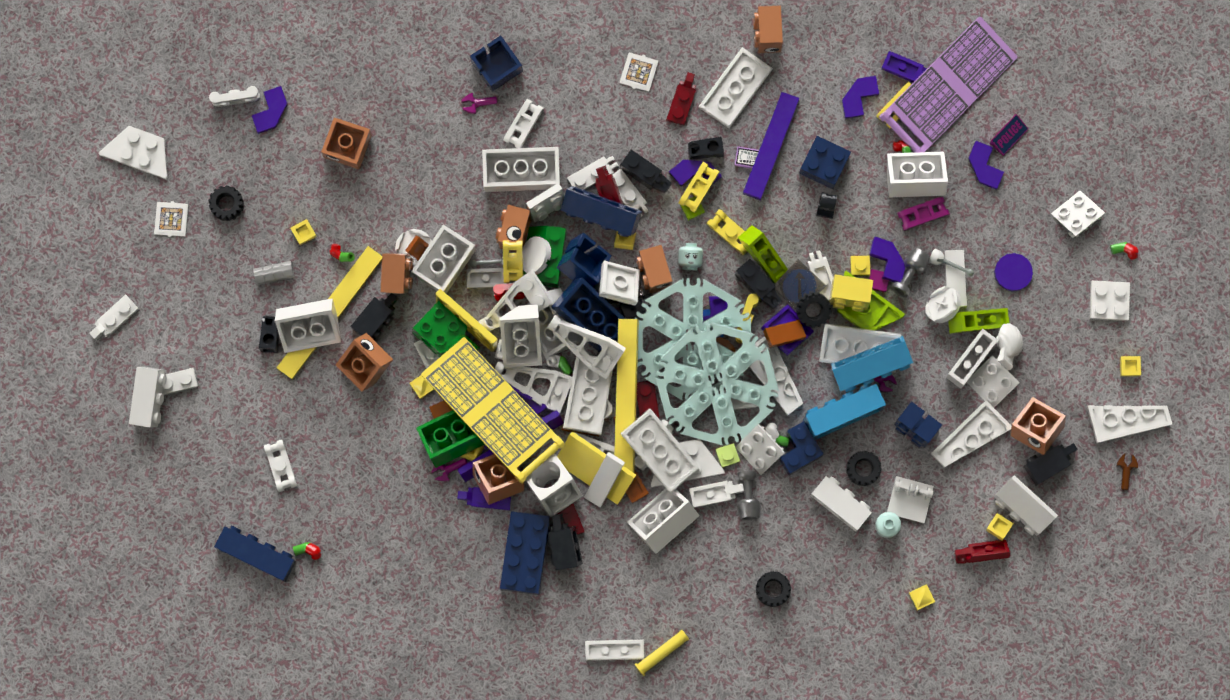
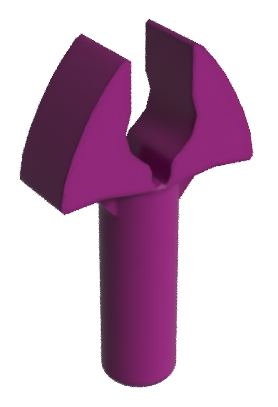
M473 93L468 94L461 100V103L468 101L474 103L471 107L462 108L465 112L476 114V109L480 106L497 104L498 102L496 96L476 99L473 97Z
M893 375L885 378L881 376L874 378V381L879 383L880 392L893 391V389L885 385L886 381L897 385Z
M462 458L447 466L441 465L437 468L434 466L431 473L445 470L443 475L435 478V480L449 481V473L467 464V460Z

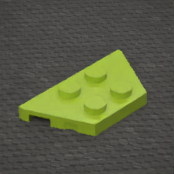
M845 271V272H844V275H843V276L855 277V276H853L851 273H849L848 271ZM872 290L871 301L867 310L857 312L853 311L851 307L837 309L840 315L856 327L869 330H879L905 316V313L874 290Z

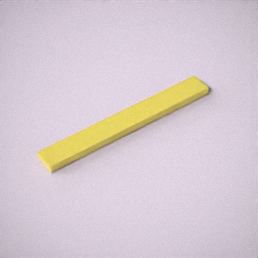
M369 246L328 298L333 299L338 318L382 261V256ZM317 347L288 352L277 366V369L293 380Z
M618 319V343L626 349L617 362L614 456L624 461V467L634 473L635 451L620 433L636 420L639 320Z

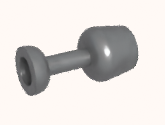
M916 248L909 253L904 260V265L908 269L901 282H895L891 286L895 293L908 297L910 290L907 285L914 273L921 274L925 271L930 259L928 254Z
M738 472V478L744 481L745 499L740 500L737 504L740 519H759L761 504L758 499L752 498L751 482L757 477V472Z

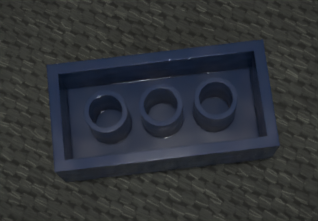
M583 278L574 279L551 308L566 322L609 337L618 343V319L625 318L603 297H600L599 293ZM591 341L588 342L597 352H601L602 347L599 344Z
M511 511L500 590L533 595L540 594L550 516Z

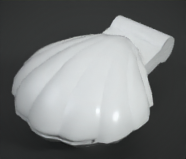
M1007 323L1001 326L996 337L998 339L996 344L1000 349L997 360L1006 370H1011L1013 368L1014 356H1018L1022 352L1023 337L1016 326Z

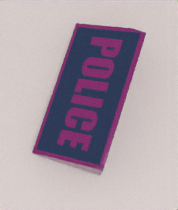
M1015 114L989 144L1004 156L1029 128Z

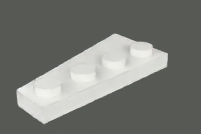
M764 336L755 345L757 347H760L763 343L766 345L760 352L765 351L768 347L779 391L771 390L778 393V397H772L788 416L803 405V402L783 362L778 347L769 348ZM756 360L749 368L762 385L765 386L768 378L764 363L761 360Z
M985 401L931 455L945 468L1011 430V425Z
M1086 406L1096 444L1172 425L1167 406Z

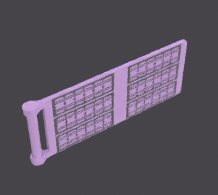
M978 17L879 118L885 121L914 153L925 152L1017 59V55L982 17ZM892 112L923 143L921 147L890 116Z

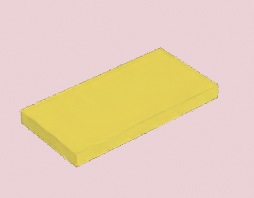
M439 289L435 293L436 303L440 301L467 326L466 330L491 352H494L498 346V339L445 292Z
M572 432L565 442L566 446L560 450L557 457L568 472L590 486L606 454ZM623 466L607 498L618 505L636 477V474Z

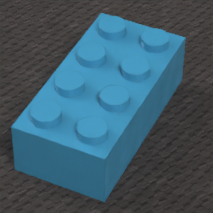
M901 336L832 363L831 366L840 391L845 390V392L854 390L856 388L855 385L860 383L866 385L872 383L876 377L881 376L885 378L890 376L894 370H906L911 367L910 364L913 363L904 337Z
M869 383L860 387V390L856 393L850 391L842 395V398L838 401L832 399L824 403L825 405L820 409L814 407L808 410L803 421L816 440L882 411L886 403L877 384L871 386Z

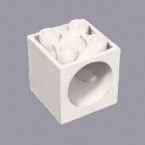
M555 453L526 478L531 491L550 517L556 515L583 496L574 479ZM559 479L553 486L544 488L548 481Z

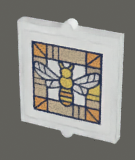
M629 52L619 83L631 86L633 89L638 88L649 92L658 60Z
M171 201V203L157 202L154 235L185 237L189 204L175 203L174 201Z

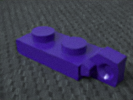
M891 51L888 52L881 70L912 83L927 69L924 65Z
M469 487L468 492L458 491L457 499L467 500V505L471 507L510 511L512 496L488 505L479 487Z

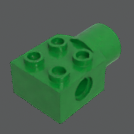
M440 301L412 329V334L439 357L463 337L477 351L480 349L477 344L465 335L467 326Z

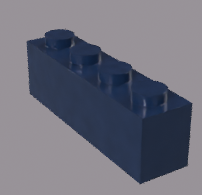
M574 186L566 190L561 211L566 212L565 214L569 217L576 218L577 216L583 218V221L586 223L599 224L602 229L618 231V234L624 237H629L636 233L642 214L640 210Z
M232 525L230 528L224 526L214 546L216 549L286 582L296 563L292 559V554L286 551L279 553L275 551V546L267 542L262 545L257 542L259 538L248 534L246 537L240 534L242 530Z

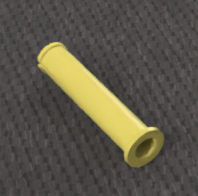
M681 629L680 632L644 660L634 665L645 676L647 671L688 641L689 638Z

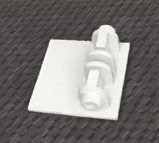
M1079 191L1051 214L1069 230L1068 234L1074 238L1079 237L1080 233L1084 230L1086 231L1095 221L1100 220L1105 212L1084 193Z
M993 355L967 381L976 393L993 408L1020 383Z
M758 424L736 446V449L762 475L785 452L783 451L784 448H781L775 442L776 440L771 438L772 435L769 436L764 427Z
M896 476L887 512L895 513L898 517L925 523L934 486Z

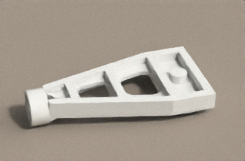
M531 270L515 281L489 314L478 322L489 332L500 327V318L502 316L499 310L505 304L511 310L516 308L517 306L513 299L520 291L524 293L530 305H538V313L552 304L554 300L535 272Z
M556 315L547 327L589 369L607 379L626 349L609 337L566 322ZM569 332H575L583 337L580 345H576L568 338ZM591 341L602 347L597 357H591L585 351L584 345L586 342Z
M497 362L495 370L508 384L519 389L523 394L533 397L532 400L539 405L545 404L548 410L553 412L557 410L559 414L561 413L571 387V376L554 370L530 367L504 368L503 363ZM521 372L531 376L527 386H523L514 380L516 373ZM537 378L548 379L551 382L549 390L544 396L538 394L532 388L533 382Z

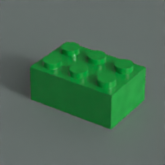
M454 410L416 427L435 468L485 445Z

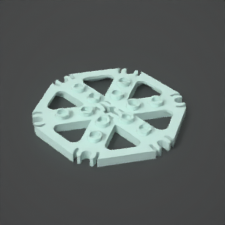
M683 278L646 299L645 301L650 303L651 306L649 307L646 303H642L641 306L646 308V313L641 314L638 311L636 313L638 317L643 318V320L638 319V359L642 358L643 360L638 361L637 367L640 365L646 366V370L641 372L642 376L650 372L644 379L657 385L655 376L658 377L656 371L664 368L663 365L658 363L659 361L668 362L660 358L686 334V329L689 331L693 327L694 334L696 335V325H698L700 331H705V323L708 322L710 330H712L711 322L731 328L740 327L743 331L751 333V317L743 321V319L749 316V313L740 314L739 312L744 307V304H739L735 307L737 303L742 301L703 279V285L700 286V278H697L696 285H691L690 278H687V286H684ZM675 292L682 293L683 322L659 309V302ZM711 292L727 302V309L703 322V295L705 293ZM650 326L672 340L646 353L643 350V329ZM689 342L675 355V361L683 357L684 365L702 369V362L696 343L693 345V350ZM716 342L721 362L724 364L735 352ZM718 382L713 386H715L716 389L720 391L719 388L720 385L723 384V382ZM668 384L666 387L667 392L682 401L683 393H685V400H687L689 395L697 390L685 385L674 387Z
M707 322L705 323V331H700L698 325H696L697 334L695 335L692 327L660 358L668 362L659 361L658 364L663 365L665 370L663 372L656 371V374L664 376V378L656 376L655 378L666 420L670 416H674L670 418L669 424L678 421L677 432L684 426L685 428L680 434L723 445L721 438L724 437L725 444L729 445L728 438L730 436L735 437L737 443L739 441L737 434L739 433L742 441L774 410L766 406L768 404L771 407H775L776 404L770 402L769 398L771 396L778 397V393L771 390L779 391L768 347L765 351L760 352L766 345L763 343L760 347H757L755 345V342L759 339L757 336L752 341H749L755 334L711 322L713 329L710 330V325ZM719 334H725L742 340V346L724 364L721 362L716 343V337ZM695 342L703 369L677 363L675 355L687 343ZM761 360L765 366L768 382L765 386H761L737 378L753 362ZM714 374H716L718 381L723 382L719 388L720 393H718V389L715 386H712L715 379ZM670 382L696 388L697 390L678 408H673L670 404L666 387ZM731 398L757 405L759 413L746 426H739ZM712 403L718 424L717 433L710 434L695 430L692 427V422Z

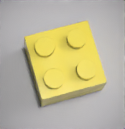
M834 275L829 303L833 305V308L837 309L851 307L853 311L857 312L867 310L871 301L873 280Z

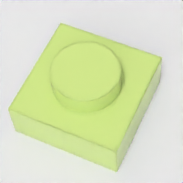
M734 443L716 449L722 468L740 462Z

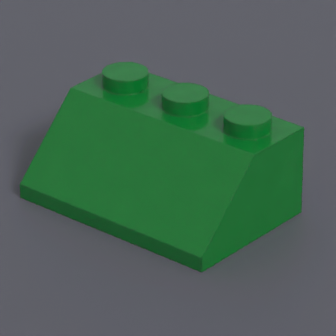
M554 226L529 227L527 241L537 236L547 240L551 247L550 260L547 259V267L537 274L543 286L555 288L559 286L561 271L557 269V266L564 253L566 228Z

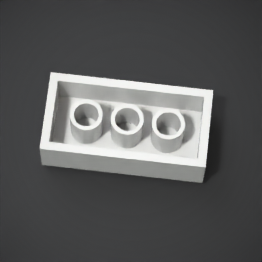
M558 147L482 150L483 187L485 192L548 190L558 183L560 185Z

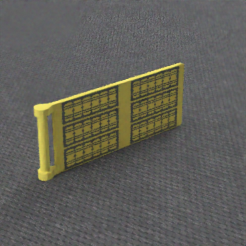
M465 337L422 372V377L521 484L559 448L562 449L566 446L562 439L548 427ZM553 440L554 443L522 472L517 470L522 463L547 441Z

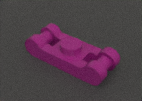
M939 197L898 212V217L903 222V230L906 231L949 216V210L944 205V197ZM937 206L939 212L934 213L932 207ZM913 214L915 217V220L910 221L909 215Z

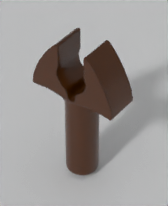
M1124 453L1117 461L1116 466H1120L1123 470L1121 489L1127 491L1129 490L1130 471L1133 468L1137 469L1138 463L1132 454L1131 463L1127 467L1124 461L1126 453Z

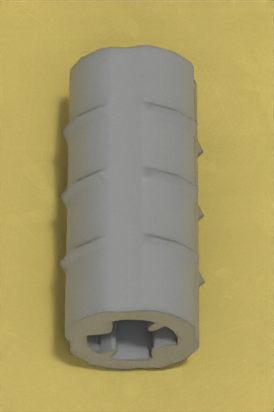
M291 261L253 269L257 285L295 277Z

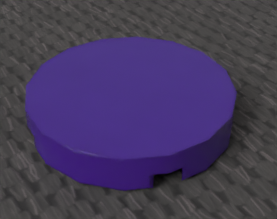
M1011 253L1000 258L995 266L994 274L997 283L1002 288L1008 291H1020L1031 281L1033 269L1029 260L1023 255Z

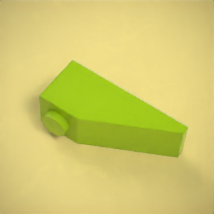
M753 225L738 237L747 252L775 284L790 272L764 233Z
M1008 308L956 313L948 321L949 332L952 334L980 331L982 328L984 330L1001 328L1003 324L1009 323Z

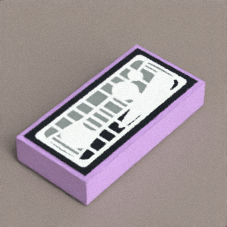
M737 147L735 166L752 169L759 150Z

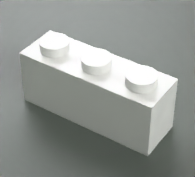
M982 328L946 378L961 389L998 339Z
M149 367L136 368L129 424L150 428L158 427L161 421L160 407L164 401V395L162 394L163 386L167 380L166 370Z
M825 476L813 491L811 497L857 532L872 513L869 510L870 507L865 502L861 501L859 503L854 499L855 495L850 490H843L839 487L840 483L835 478Z

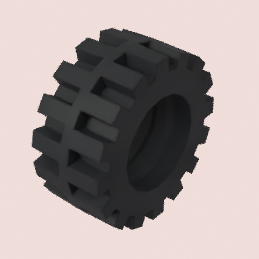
M225 185V187L219 186V189H214V193L210 194L209 208L216 218L222 221H230L241 215V211L244 209V201L242 195L234 187ZM225 196H230L234 199V206L228 211H223L219 208V201Z
M809 291L808 294L804 293L803 297H799V302L796 303L797 308H795L799 320L806 326H811V328H815V326L821 327V324L825 325L827 323L826 320L830 319L829 315L832 314L829 300L823 294L816 291ZM812 302H817L821 305V311L815 317H810L806 313L807 306Z
M859 451L853 454L846 465L848 478L858 486L873 484L879 478L882 470L878 457L874 453ZM860 461L869 462L872 466L870 475L860 476L856 472V464Z
M771 571L765 573L756 584L758 599L769 607L782 605L788 600L791 593L789 580L780 572ZM776 581L781 585L782 590L779 596L770 597L766 594L765 586L768 582Z

